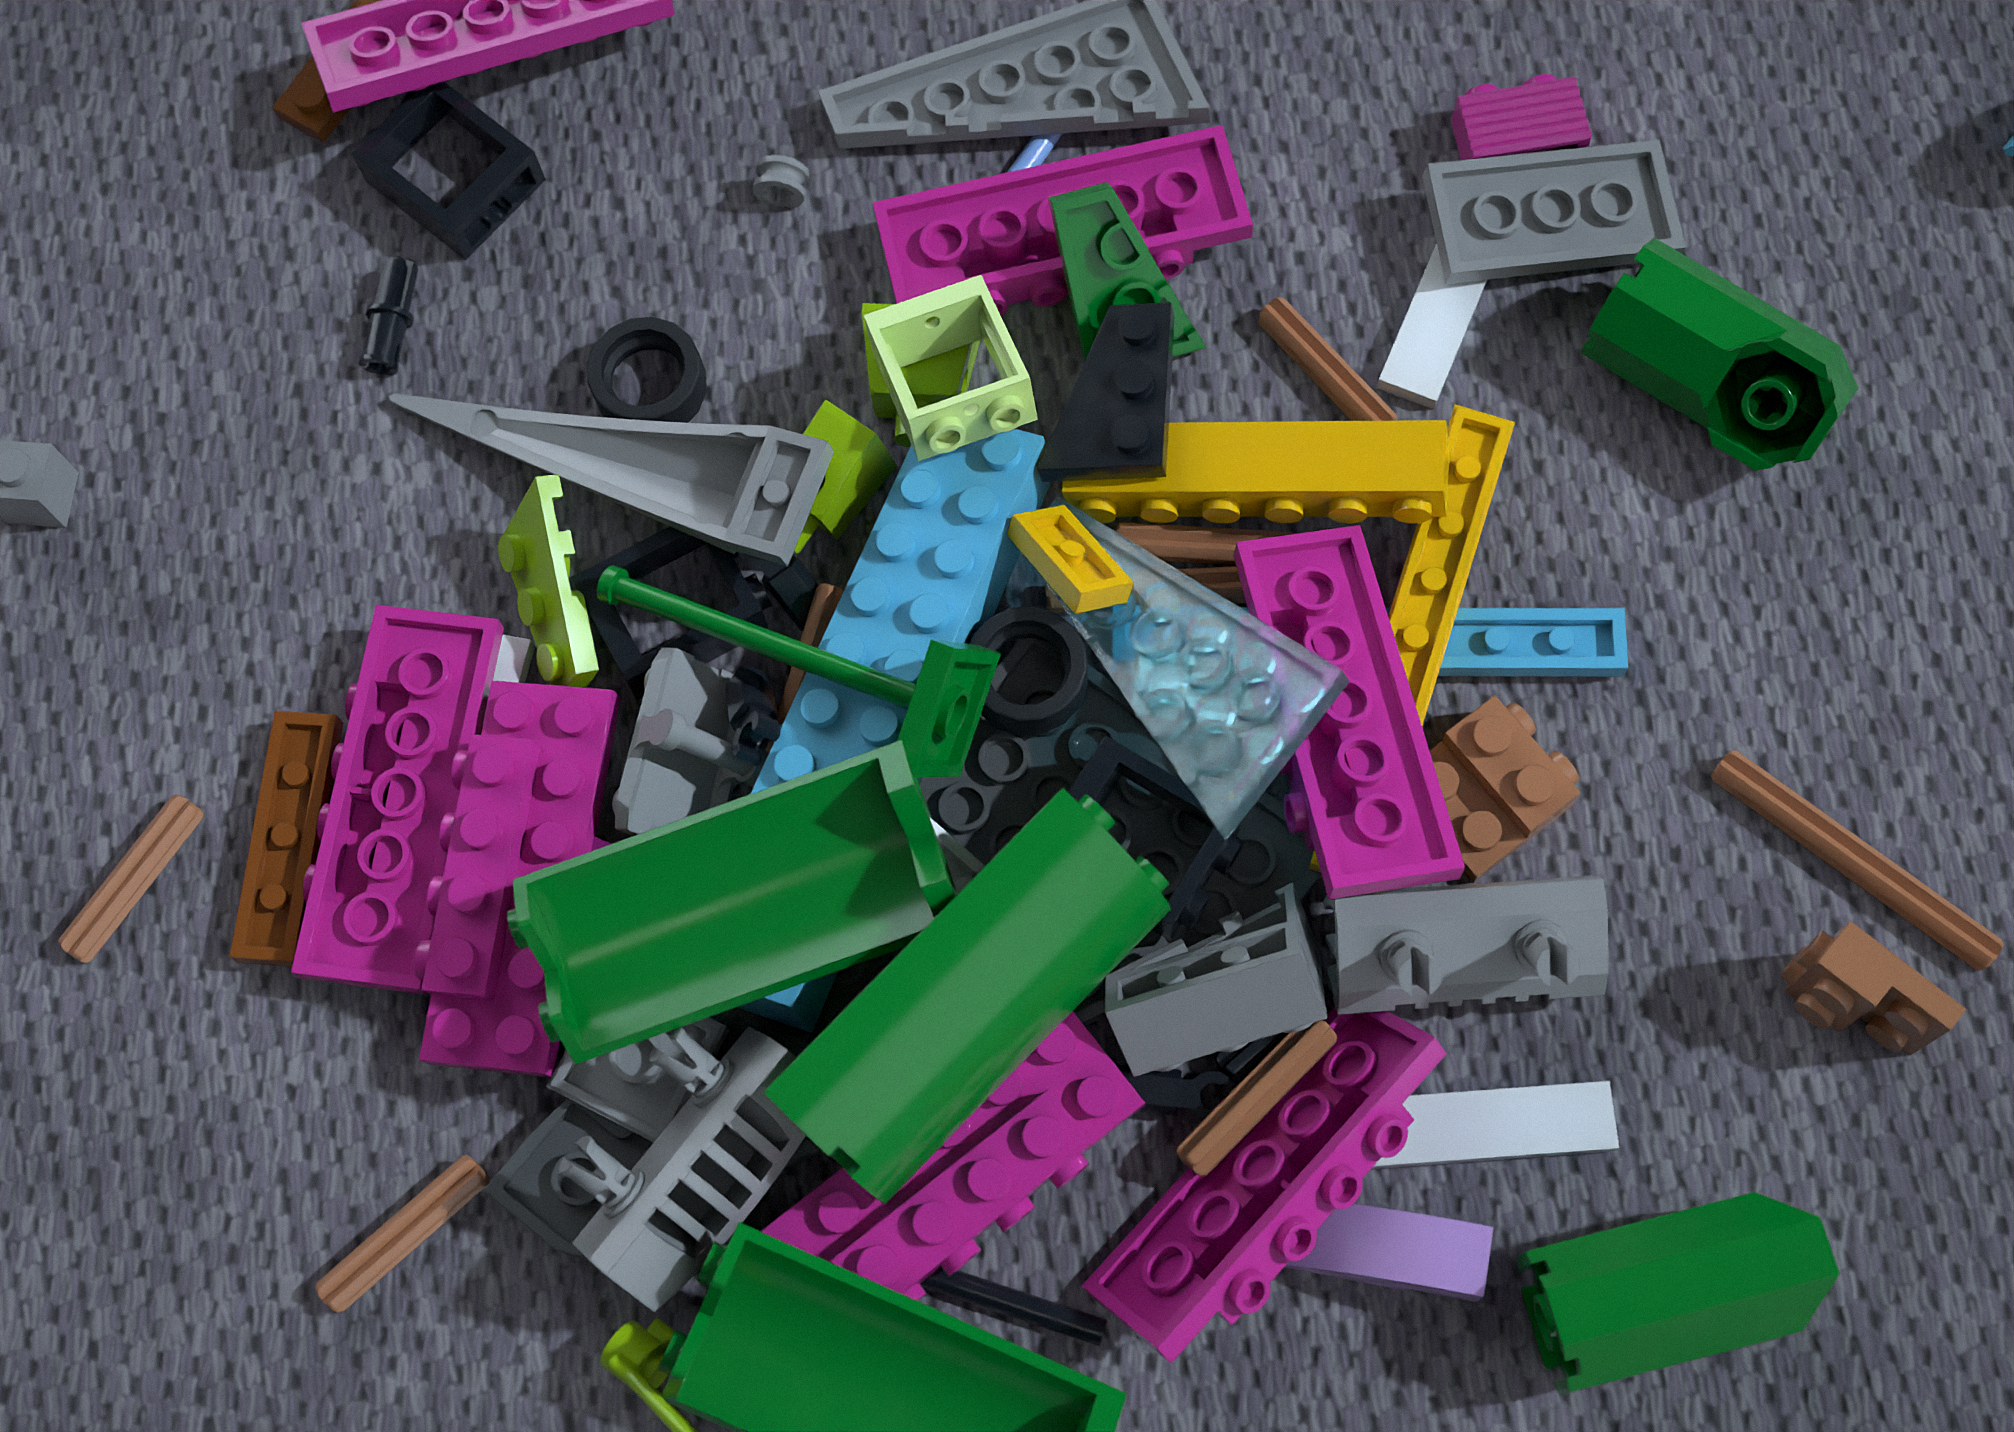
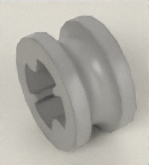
M769 155L761 158L756 167L759 177L753 183V195L767 205L792 208L802 205L806 196L803 186L809 180V169L800 161L787 156Z

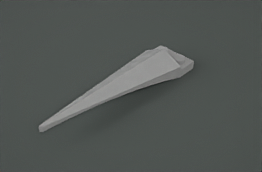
M397 393L388 396L390 401L399 409L551 475L559 474L562 480L732 554H735L737 551L788 566L834 454V450L828 441L770 425L704 424L618 419L504 408Z

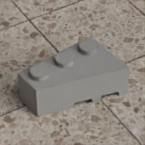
M1293 882L1274 891L1278 903L1244 920L1236 910L1218 919L1222 931L1186 948L1185 943L1180 938L1106 976L1105 1013L1134 1077L1152 1071H1169L1179 1067L1188 1060L1218 1051L1232 1052L1242 1048L1248 1042L1281 1032H1298L1309 1027L1314 1022L1327 1019L1319 948Z

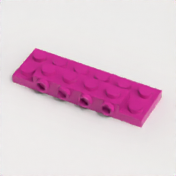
M382 0L302 22L301 24L334 113L351 107H362L372 101L407 91L422 90L429 85L460 76L478 74L488 68L516 60L534 58L542 53L576 43L591 42L598 37L632 27L647 26L654 21L675 16L672 0Z
M1223 125L872 202L896 304L982 275L1000 315H1003L1008 310L1009 304L1032 300V303L1039 307H1048L1060 303L1066 298L1068 289L1048 197L1108 182L1114 189L1166 280L1181 274L1185 265L1193 264V251L1252 238L1253 223Z
M1356 525L1237 542L1233 556L1248 607L1246 620L1244 623H1239L1237 629L1240 654L1244 661L1255 660L1260 678L1253 680L1252 690L1255 709L1260 718L1271 716L1276 734L1268 739L1270 764L1275 775L1287 774L1292 793L1286 794L1284 797V812L1288 829L1292 834L1303 832L1307 850L1315 849L1328 899L1460 879L1465 865L1361 526Z
M375 605L358 683L351 684L346 696L345 714L349 722L344 743L337 744L332 756L331 773L335 783L330 804L325 803L322 806L318 817L317 835L321 844L316 865H310L304 877L303 898L307 905L291 973L298 978L426 995V992L421 989L423 980L418 979L415 974L414 960L420 942L422 940H431L436 915H431L428 911L427 892L433 877L443 876L448 854L440 846V825L446 813L456 812L460 789H456L452 782L454 757L458 751L468 750L471 734L481 735L491 681L494 678L504 627L499 619Z
M491 681L481 735L471 734L468 750L458 751L453 760L452 782L456 789H460L456 812L445 814L439 831L440 846L448 854L443 876L433 877L427 892L428 911L431 915L436 916L431 940H422L415 954V974L418 979L423 980L421 989L431 994L419 1061L428 1065L549 1078L553 1075L560 1040L554 1043L549 1040L539 1015V1004L547 1001L544 971L530 948L521 950L517 946L509 928L507 912L515 909L513 879L591 852L593 838L597 835L621 699L614 690Z
M1334 1007L1327 1015V1019L1324 1020L1337 1035L1336 1043L1208 1175L1200 1177L1188 1168L1086 1280L1082 1287L1098 1304L1170 1363L1178 1357L1215 1314L1232 1326L1243 1313L1251 1314L1260 1310L1269 1298L1270 1282L1289 1261H1300L1311 1253L1316 1244L1317 1229L1335 1209H1346L1357 1201L1362 1191V1179L1381 1157L1391 1158L1403 1149L1408 1137L1407 1128L1414 1121L1403 1103L1447 1054L1434 1036L1389 1011L1338 1014Z
M1072 1011L886 1204L880 1202L865 1190L842 1167L760 1232L919 1301L927 1294L921 1287V1282L940 1267L950 1276L968 1263L981 1251L974 1240L995 1224L998 1225L1003 1233L1017 1224L1035 1208L1029 1197L1047 1182L1051 1181L1058 1190L1081 1173L1089 1165L1083 1154L1141 1109L1145 1102Z

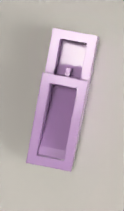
M1353 1204L1346 1209H1335L1317 1229L1316 1244L1307 1257L1300 1261H1289L1285 1265L1287 1268L1403 1291L1412 1289L1477 1302L1484 1297L1493 1227L1400 1210Z

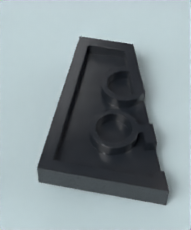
M1171 302L1109 306L1037 468L1042 482L1166 477L1175 319Z

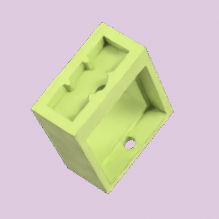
M982 275L863 315L874 358L918 461L941 453L954 451L958 447L1001 432L1014 430L1018 426L1038 420L1030 376ZM936 317L933 321L926 322L928 318ZM983 339L1002 380L918 409L900 367Z

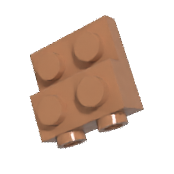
M1496 695L1445 732L1443 740L1429 750L1465 865L1464 872L1473 882L1480 879L1570 809L1581 793L1574 785L1579 781V775L1568 758L1556 750L1547 755L1532 738V735L1536 733V726L1529 714L1515 702H1511L1505 707Z
M1851 921L1833 936H1830L1824 930L1820 931L1807 947L1803 946L1780 974V977L1789 983L1784 991L1796 999L1794 1003L1795 1009L1811 1024L1822 1029H1828L1831 1026L1840 1033L1856 1020L1862 1018L1868 1023L1865 1029L1873 1040L1893 1052L1903 1050L1908 1055L1914 1054L1949 1032L1967 1010Z

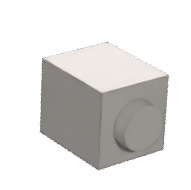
M0 440V517L8 524L66 528L79 472L52 444Z

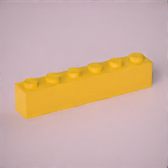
M1446 420L1169 422L1166 477L1063 481L1062 494L1074 516H1079L1081 519L1092 523H1109L1114 521L1116 517H1141L1153 523H1170L1175 521L1177 517H1203L1214 523H1232L1239 520L1240 517H1266L1268 520L1277 523H1295L1302 520L1303 517H1329L1331 520L1340 523H1358L1364 521L1367 517H1393L1395 520L1403 523H1423L1430 520L1431 517H1447L1450 448Z

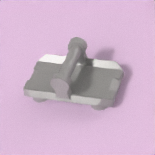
M661 648L653 660L651 668L645 674V692L620 787L615 792L612 800V808L615 814V829L631 836L730 802L733 788L737 784L743 783L754 787L769 755L767 751L760 749L761 762L758 766H755L732 754V742L736 732L729 723L725 686L734 674L723 669L718 670L694 659L695 656L677 648Z

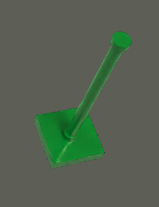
M614 565L605 569L597 586V597L601 602L612 606L617 605L619 602L628 604L907 709L897 741L902 740L916 777H960L1001 653L980 645L931 639L917 683L913 684L629 578L627 570Z

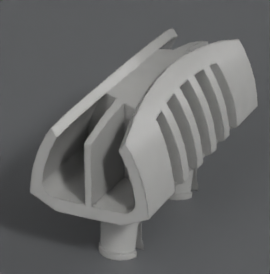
M1591 875L1393 889L1330 900L1328 895H1326L1323 899L1324 909H1333L1335 917V933L1325 935V939L1336 958V964L1326 967L1325 972L1332 1000L1338 1014L1395 1010V1005L1413 1004L1415 1009L1428 1008L1430 1002L1446 1001L1448 1007L1462 1006V1000L1479 999L1481 1004L1495 1003L1496 998L1512 997L1515 1002L1528 1001L1529 995L1545 994L1548 999L1605 995L1608 979V907L1604 879L1600 876Z
M749 1026L721 1061H718L689 1037L682 1027L665 1034L684 1055V1062H679L653 1047L649 1057L650 1061L654 1065L661 1067L691 1092L692 1096L632 1170L629 1171L598 1146L593 1138L587 1135L575 1143L596 1166V1170L591 1172L563 1157L559 1165V1172L562 1175L572 1179L603 1204L572 1244L605 1275L654 1312L674 1296L703 1267L714 1241L724 1244L734 1233L738 1222L742 1223L754 1209L806 1136L764 1093L796 1057L770 1037Z

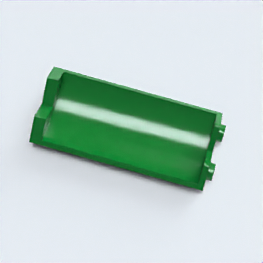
M902 740L513 879L515 909L507 912L508 924L517 946L521 950L530 948L544 971L547 1001L539 1004V1015L549 1040L552 1043L561 1040L576 1065L906 947L958 893L944 851L939 845L930 820V811Z
M1062 788L764 1091L822 1151L836 1159L858 1184L880 1202L886 1204L1171 910L1170 905L1161 893L1169 885L1168 881L1142 856H1139L1134 861L1107 832L1115 822L1090 796L1085 794L1077 802Z
M738 1222L728 1246L714 1241L697 1279L698 1282L709 1286L701 1308L688 1335L675 1330L658 1367L659 1371L670 1375L661 1396L667 1403L732 1432H1115L1127 1395L1123 1391Z

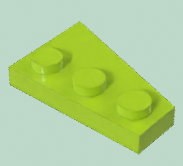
M559 474L537 476L529 487L504 534L499 539V559L504 570L512 575L518 592L517 607L520 619L524 625L530 626L537 646V666L541 677L545 681H549L550 685L587 688L599 671L584 595L579 590L570 589V556L575 554L570 530H558L553 506L554 500L563 497Z

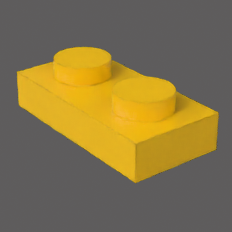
M1065 505L1012 515L1007 536L1075 614L1128 602L1134 582Z

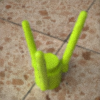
M656 1318L647 1329L636 1320L627 1322L616 1331L605 1346L600 1358V1364L635 1391L672 1432H698L675 1406L667 1403L661 1397L662 1393L657 1389L668 1376V1374L659 1371L658 1367L675 1330L659 1318Z

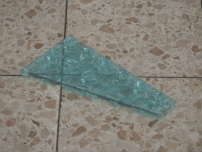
M1057 496L1048 508L1065 505L1132 579L1134 584L1128 602L1075 614L1041 574L1040 576L1068 613L1086 642L1091 646L1187 787L1206 811L1212 823L1227 840L1350 681L1340 668Z

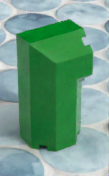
M1656 238L1650 240L1634 258L1635 261L1641 263L1635 276L1623 273L1588 331L1586 337L1590 340L1583 345L1580 353L1706 427L1713 446L1755 471L1773 468L1779 463L1789 461L1796 463L1810 460L1859 389L1841 346Z
M1757 1192L1528 1250L1517 1257L1519 1272L1532 1269L1534 1284L1521 1287V1292L1541 1360L1546 1370L1560 1366L1565 1378L1553 1382L1559 1396L1802 1332L1840 1275L1821 1217Z

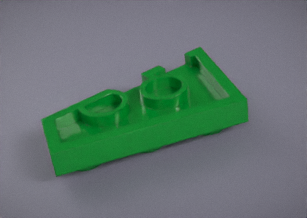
M1108 182L1048 197L1084 363L1110 305L1171 302L1175 315L1173 357L1207 348L1180 305V301L1170 284L1166 281L1154 261L1146 243L1123 204Z

